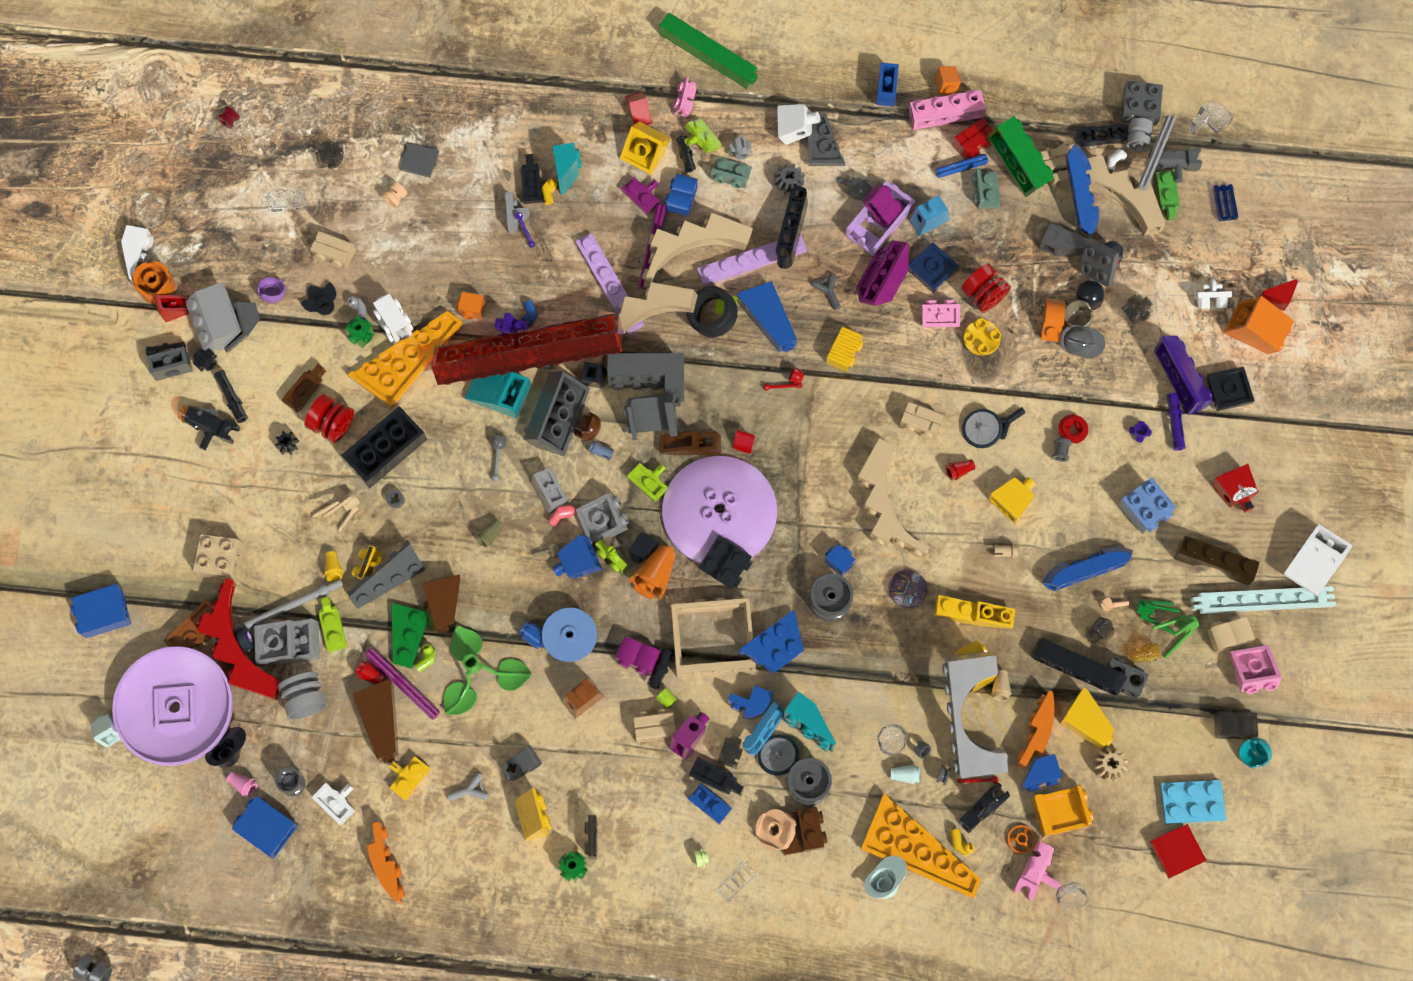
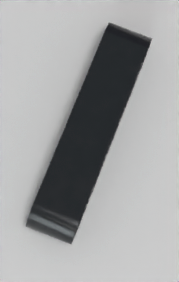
M802 186L794 187L791 190L776 247L777 265L782 269L790 268L793 265L808 207L807 190Z
M1043 638L1038 639L1030 655L1034 660L1116 696L1119 695L1127 679L1126 675L1113 668Z

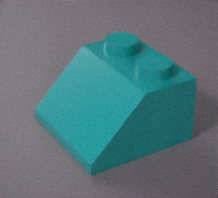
M574 142L552 146L561 195H564L578 178V168H582L579 149H575Z

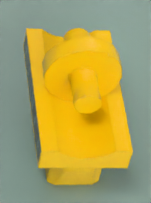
M369 546L368 549H360L358 556L363 561L361 567L355 566L352 575L360 580L365 576H370L375 571L374 568L379 564L382 565L383 553L376 550L374 546Z

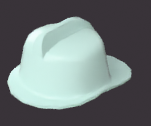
M889 856L883 859L865 880L864 886L868 895L879 899H887L894 896L906 876L907 867L904 860L898 856Z

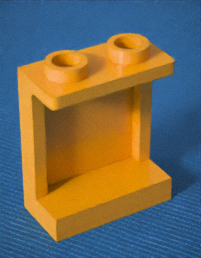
M1081 785L1045 795H1035L1031 798L1042 838L1089 827L1092 824V820H1094L1092 810L1088 809L1086 801H1088L1086 790L1082 789Z

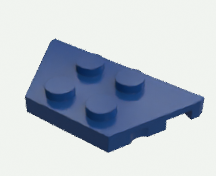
M794 610L739 649L738 652L741 655L746 654L751 657L753 662L763 665L765 669L772 673L781 669L804 651Z

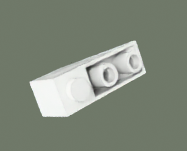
M126 225L121 243L129 280L133 284L134 271L139 265L148 261L147 253L149 247L151 248L153 245V236L148 229Z

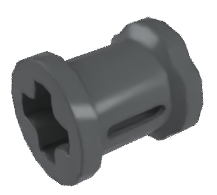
M1056 438L1054 440L1056 444L1055 453L1052 455V459L1067 462L1069 460L1068 450L1072 442L1069 439Z

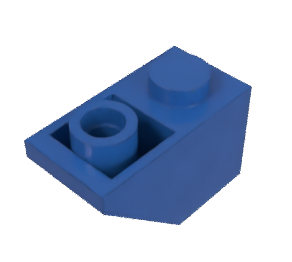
M1052 754L1038 758L1032 763L1020 787L1021 791L1027 789L1028 792L1040 789V785L1046 784L1049 787L1058 784V780L1063 776L1056 755Z

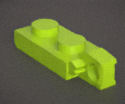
M329 597L322 598L323 609L319 610V617L327 652L331 653L346 649L348 646L340 612L337 610V606L332 607Z

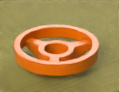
M1018 825L1009 831L1007 843L1015 853L1025 854L1035 846L1036 837L1029 827ZM1025 828L1023 833H1019L1015 838H1010V834L1014 829ZM1027 831H1029L1033 837V844L1031 848H1029L1027 844ZM1019 836L1025 837L1024 843L1019 842ZM1016 841L1018 845H1024L1027 851L1014 849L1010 842Z

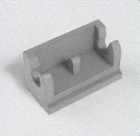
M551 468L533 474L531 484L548 515L553 513L555 508L565 505L568 499Z

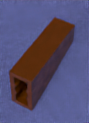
M387 679L352 694L376 758L380 763H389L395 760V756L399 755L394 685L390 679Z

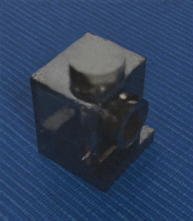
M734 736L725 738L718 763L737 769L738 762H736V759L740 760L743 749L740 748L742 742L740 738Z

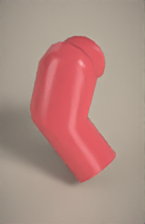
M572 505L559 506L548 522L556 526L560 519L572 517L575 513V508Z

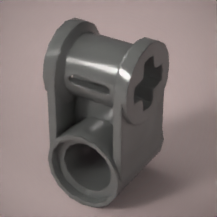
M528 746L503 764V772L508 780L515 781L538 768L542 762L533 747ZM512 767L516 772H509V768Z

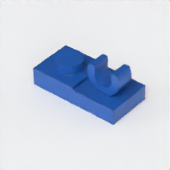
M702 784L688 798L691 803L719 825L732 810L730 806Z

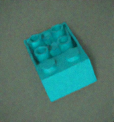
M479 365L464 399L517 419L531 388L530 378L511 371Z
M798 691L784 711L783 718L785 723L793 729L797 727L808 740L814 739L817 741V745L822 750L833 752L836 742L816 704Z

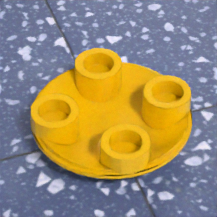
M980 318L966 327L963 335L964 344L973 354L980 356L989 355L999 347L1001 332L994 323Z

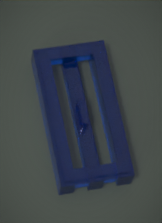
M1214 185L1213 192L1218 220H1237L1238 212L1233 185H1221L1220 187ZM1219 191H1222L1225 217L1223 216ZM1226 191H1228V196H1229V201H1230V207H1231L1232 216H1231V214H1230L1229 203H1228V198H1227V192H1226Z

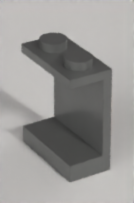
M673 394L628 398L627 405L624 406L625 417L629 418L627 430L628 434L631 433L632 440L637 439V433L669 430L670 437L678 436L679 425Z

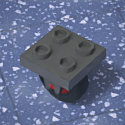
M1091 238L1086 239L1079 273L1106 287L1112 286L1116 268L1120 265L1123 256L1122 245L1115 241H1109L1103 245Z

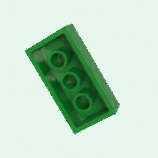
M1015 116L997 126L986 136L1025 197L1054 179L1052 169L1045 164L1041 152L1036 150L1032 138L1025 133L1021 121L1016 119Z

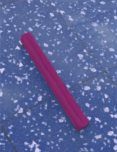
M656 205L649 239L651 234L655 235L657 229H662L666 212L665 205ZM647 244L638 287L647 290V287H644L645 280L642 277L645 269H649L651 263H648L652 254L650 252L651 245Z
M370 648L366 652L365 656L430 719L434 720L438 717L440 711L377 650Z

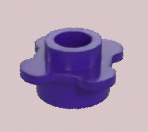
M1138 421L1134 427L1129 428V433L1133 434L1139 443L1152 434L1151 429H1149L1144 421Z

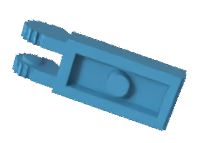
M773 702L766 709L761 721L755 725L752 735L746 736L745 741H743L742 746L749 755H757L758 751H760L784 717V710L779 704Z

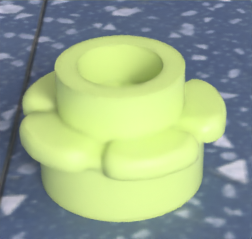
M699 848L700 850L694 851L696 867L702 866L705 868V864L709 863L707 851Z

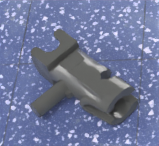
M1188 148L1187 151L1165 149L1164 154L1162 153L1156 168H1172L1175 170V182L1181 183L1183 182L1182 168H1186V171L1200 170L1202 160L1198 159L1201 149ZM1150 149V153L1148 154V159H1149V157H1150V154H1151V152H1152V149Z

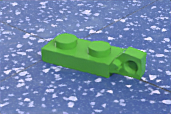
M1175 171L1156 172L1155 178L1159 207L1162 211H1166L1167 221L1175 220L1174 218L1177 216L1176 210H1179Z

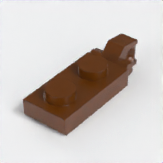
M317 364L312 371L304 372L282 398V403L298 413L321 385L320 383L323 381L322 376L326 372L324 367Z

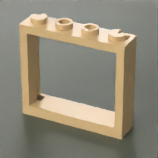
M736 596L732 600L715 598L714 601L706 602L705 599H698L694 603L681 601L671 604L677 678L755 671V662L749 656L748 660L682 665L678 614L744 609L746 640L749 643L753 640L749 598Z

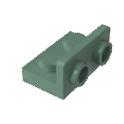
M717 157L714 167L711 169V179L717 183H726L735 188L746 189L752 166Z
M976 168L975 175H972V185L976 186L974 202H977L978 209L1000 208L997 171L981 172L980 168Z

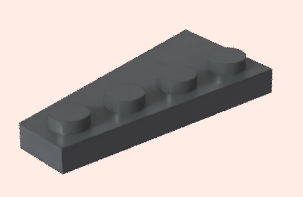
M408 540L403 543V547L398 552L394 551L390 554V559L383 565L379 564L374 568L375 571L370 576H365L347 592L357 609L425 570Z

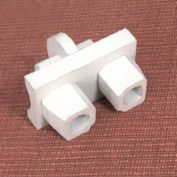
M1211 278L1209 284H1203V290H1209V292L1194 293V299H1197L1198 309L1210 308V298H1216V308H1227L1228 298L1232 297V291L1216 292V289H1222L1223 286L1222 284H1216L1215 278Z

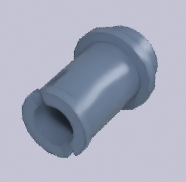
M593 441L589 452H591V455L596 454L610 461L614 449L599 444V441Z

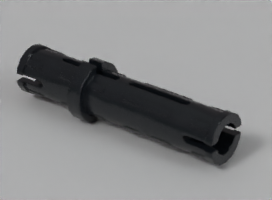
M220 370L216 372L214 378L228 402V409L232 410L237 423L245 422L248 416L242 407V400L237 397L225 371Z

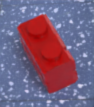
M981 118L953 137L952 146L964 160L969 157H975L982 148L985 147L987 149L991 146L986 136L993 129L984 118Z

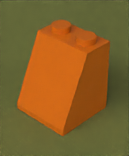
M1258 296L1238 302L1223 333L1261 352L1272 354L1279 352L1283 348L1284 341L1291 332L1294 320L1264 297Z

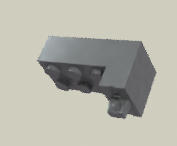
M608 353L609 388L614 390H623L624 388L660 390L665 388V394L674 395L675 407L681 406V402H684V353Z

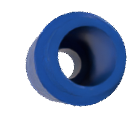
M525 623L519 632L522 639L535 649L544 648L542 641L543 629L534 623Z

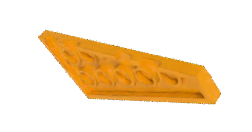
M446 311L429 322L421 330H416L410 337L397 342L380 353L377 358L364 363L361 368L347 375L379 400L393 408L463 323L453 314Z
M885 793L883 794L861 850L881 859L889 856H898L904 860L908 871L974 899L982 879L964 863H961L937 839L907 815L901 807L889 799Z

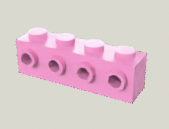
M969 90L965 93H951L943 97L934 96L926 100L916 99L910 102L908 111L912 128L916 130L983 118L986 108L981 90Z

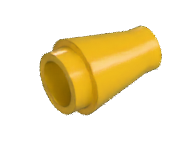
M327 552L325 554L324 576L327 577L328 581L332 582L342 579L344 571L337 557V552Z

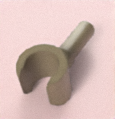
M552 544L544 550L533 552V555L536 557L550 553L554 558L558 556L560 548L558 545Z

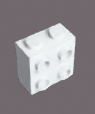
M388 294L379 297L373 303L375 307L373 312L381 328L383 327L385 330V334L390 342L394 341L396 344L412 335L411 331L414 329L407 314L403 313L402 307L396 298L392 299L391 295Z

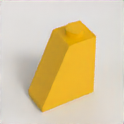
M1083 688L1060 724L1101 750L1104 746L1109 747L1114 739L1112 734L1115 729L1089 691Z

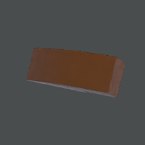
M696 431L678 433V436L670 437V434L660 435V454H721V435L716 431L697 433Z

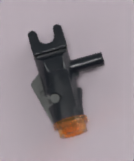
M183 405L178 413V419L182 423H187L195 430L204 432L205 436L199 446L204 451H206L213 436L233 444L234 440L228 433L232 430L240 431L238 424L219 418L217 410Z

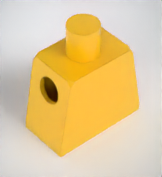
M1027 477L1022 483L1017 478H1013L992 492L988 500L1015 525L1033 500L1034 494L1030 490L1036 484L1030 477Z

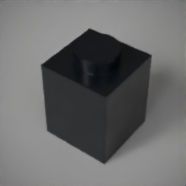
M585 362L580 380L586 386L603 389L607 370L603 365Z
M641 531L629 549L630 559L637 564L643 563L657 549L658 541Z

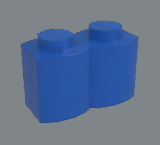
M676 174L675 179H671L670 189L672 190L670 194L666 195L664 205H667V211L685 216L689 215L698 188L697 178Z

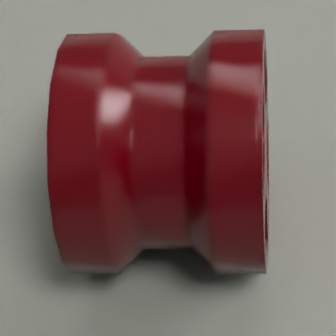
M225 106L223 113L217 116V120L229 129L240 118L239 114L228 106Z

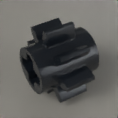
M210 348L207 350L200 349L194 354L193 358L196 361L193 364L201 372L204 369L210 371L217 364L215 360L217 355Z
M282 431V435L276 436L278 443L275 444V447L280 449L282 455L285 452L292 455L294 450H298L296 443L300 441L298 438H294L292 431L289 434Z

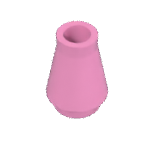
M234 771L227 777V782L243 797H251L257 790L258 784L253 778Z

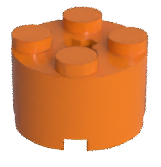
M158 261L142 263L133 273L134 288L141 298L148 303L156 304L153 298L154 295H173L176 283L167 267Z

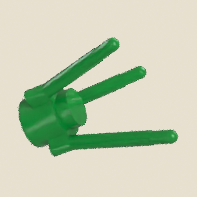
M1140 598L1136 613L1141 614L1140 619L1157 625L1160 622L1148 616L1153 615L1154 609L1177 613L1180 612V609L1162 606H1173L1174 602ZM1167 626L1162 627L1163 630L1174 635V630Z

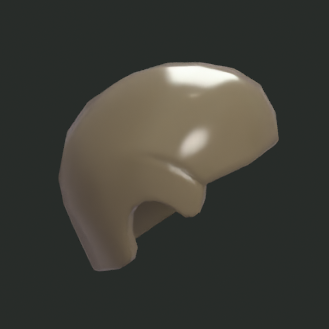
M1076 300L1066 306L1065 321L1068 326L1080 325L1088 328L1092 324L1094 315L1087 302Z

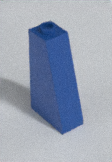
M772 281L737 293L738 304L778 352H788L794 349L797 338Z

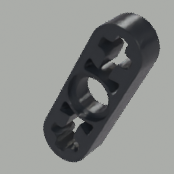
M1122 124L1081 128L1077 131L1074 140L1081 147L1122 143L1126 140L1128 129ZM1098 132L1105 133L1106 138L1099 139L1096 134ZM1081 135H1084V137H1087V138H1086V140H1083V138L1080 137V136H1081Z

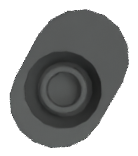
M1071 325L1063 330L1060 344L1065 352L1084 358H1094L1103 352L1105 339L1095 329Z

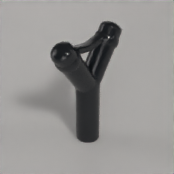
M1022 407L1008 417L1000 418L1003 427L1001 440L1006 438L1010 424L1026 413Z

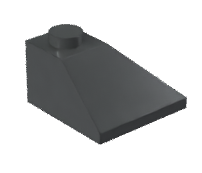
M236 301L232 305L241 332L225 347L226 352H230L242 342L259 322L260 318L256 303Z

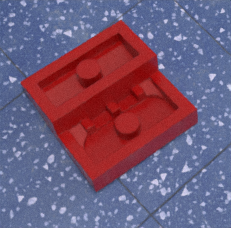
M1188 824L1150 841L1168 879L1207 861Z

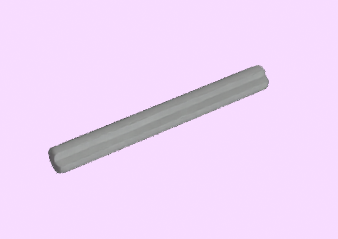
M1166 116L1138 183V188L1143 191L1147 190L1176 120L1174 116Z

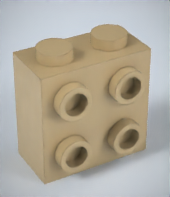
M201 534L200 540H197L195 546L197 551L196 558L192 560L191 568L197 577L226 580L227 578L236 581L243 544L239 539Z

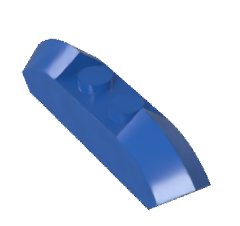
M1074 144L1065 156L1078 229L1089 236H1093L1099 220V207L1092 206L1094 195L1089 190L1091 178L1086 171L1092 169L1086 154L1079 146Z
M1118 546L1105 547L1101 549V555L1099 553L1093 554L1088 557V560L1081 561L1079 559L1070 563V566L1066 562H1062L1048 572L1042 584L1047 589L1055 592L1122 568L1130 561L1133 550Z

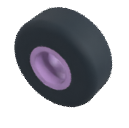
M247 627L237 629L236 637L240 647L244 651L253 649L254 639L250 630Z

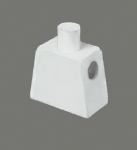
M804 104L777 106L778 138L785 145L810 136L812 134V124L820 122L819 113H811Z

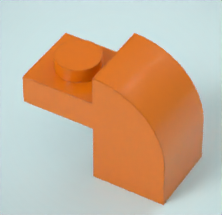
M1045 298L1040 338L1041 340L1060 342L1065 319V301Z

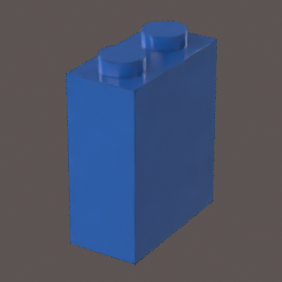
M118 584L71 598L73 603L70 605L71 611L77 619V623H75L76 631L85 638L131 625L123 588Z
M256 796L248 801L244 813L236 817L232 830L274 859L298 825Z

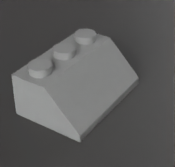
M218 283L198 290L185 301L203 350L208 348L211 350H222L241 332L224 283Z

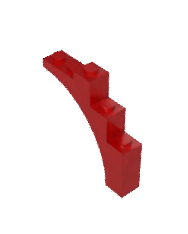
M226 578L225 582H222L219 586L218 593L220 595L218 600L214 601L211 607L212 615L204 612L203 617H199L196 625L197 631L202 635L219 640L218 643L215 642L212 654L215 660L234 666V669L231 668L228 673V684L276 701L279 694L278 685L282 681L255 666L245 655L237 641L231 615L232 598L236 583Z

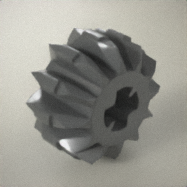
M787 163L784 168L779 166L778 172L774 174L776 178L774 179V184L778 185V191L784 189V194L787 191L791 193L794 187L803 186L805 182L803 180L805 174L801 172V167L795 168L794 163L791 167Z

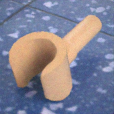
M1109 597L1100 602L1103 610L1107 612L1116 607L1128 606L1129 601L1113 603Z

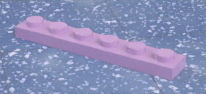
M591 233L577 240L576 245L615 313L621 314L620 304L624 302L625 296L628 297ZM643 321L627 330V334L643 327Z
M801 234L795 256L807 252V247ZM778 241L697 268L703 287L776 263Z

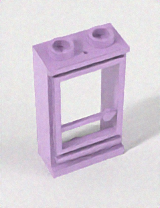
M887 181L883 185L890 188L893 198L901 203V208L903 209L902 213L888 230L874 221L872 217H868L870 211L866 206L846 228L845 236L873 256L878 253L915 206V200L911 195L903 193L895 184ZM865 218L868 223H873L885 232L881 238H878L861 226Z

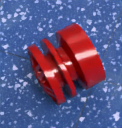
M990 263L981 266L972 273L960 289L969 299L976 297L973 304L976 307L979 306L978 309L982 313L998 305L1011 289L1008 283H1004L1003 277L995 280L998 272Z
M323 393L311 405L305 418V428L316 434L321 433L323 438L328 439L332 443H337L349 429L354 417V409L349 406L346 407L344 403L338 404L337 399Z

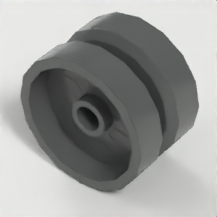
M829 573L815 580L811 587L809 598L812 612L818 618L831 622L840 620L847 615L853 601V589L847 579L839 574Z
M804 758L797 761L791 767L787 778V790L790 796L797 803L804 806H814L821 803L827 797L832 785V775L829 768L822 761L815 758ZM807 779H811L812 784H807Z

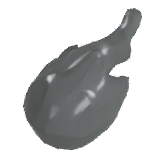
M853 177L852 180L837 178L838 182L850 189L846 193L860 201L874 187L867 179H856Z

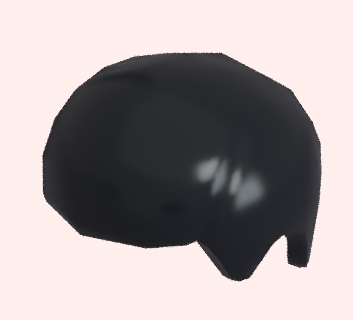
M1087 280L1078 286L1076 297L1078 300L1087 302L1092 310H1096L1104 302L1105 291L1098 282Z

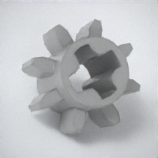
M737 137L732 140L733 143L729 144L730 155H735V158L738 160L746 159L749 156L748 153H752L751 142H746L744 137Z

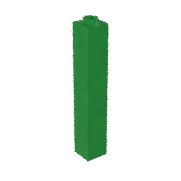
M668 13L659 24V35L747 89L750 84L753 85L758 78L756 66L673 14Z

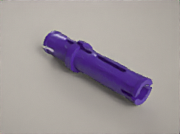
M1170 393L1166 396L1169 409L1167 415L1170 417L1173 438V450L1181 451L1186 449L1182 424L1183 410L1180 408L1179 393Z

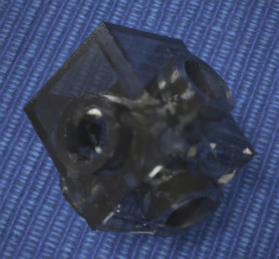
M332 141L322 143L321 146H317L314 150L319 169L328 167V169L337 168L344 158L343 149L339 147L338 142L332 143Z
M1140 294L1131 296L1127 300V304L1122 307V310L1135 325L1140 321L1144 322L1151 317L1150 313L1154 311L1151 308L1153 303L1150 299Z

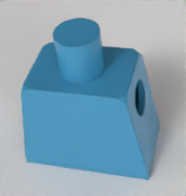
M936 196L915 209L910 223L918 235L921 236L949 220V210L940 196Z

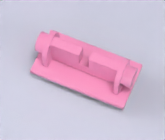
M689 77L678 84L677 92L679 93L673 104V108H675L674 116L678 112L684 117H688L691 114L693 101L687 100V98L694 99L697 87L695 82H688Z

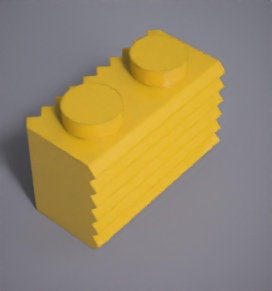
M842 326L827 356L826 363L844 372H847L849 367L853 368L857 359L854 356L857 351L861 352L864 345L862 341L863 335Z

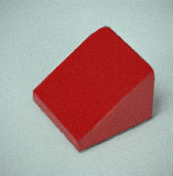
M737 430L733 449L750 454L755 442V436Z

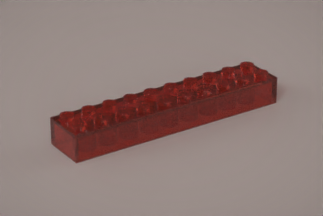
M619 313L457 342L436 346L431 367L437 385H450L454 382H467L471 379L487 378L497 374L505 375L508 372H521L535 367L542 368L546 365H559L563 362L580 361L584 358H597L601 355L622 352L624 331Z

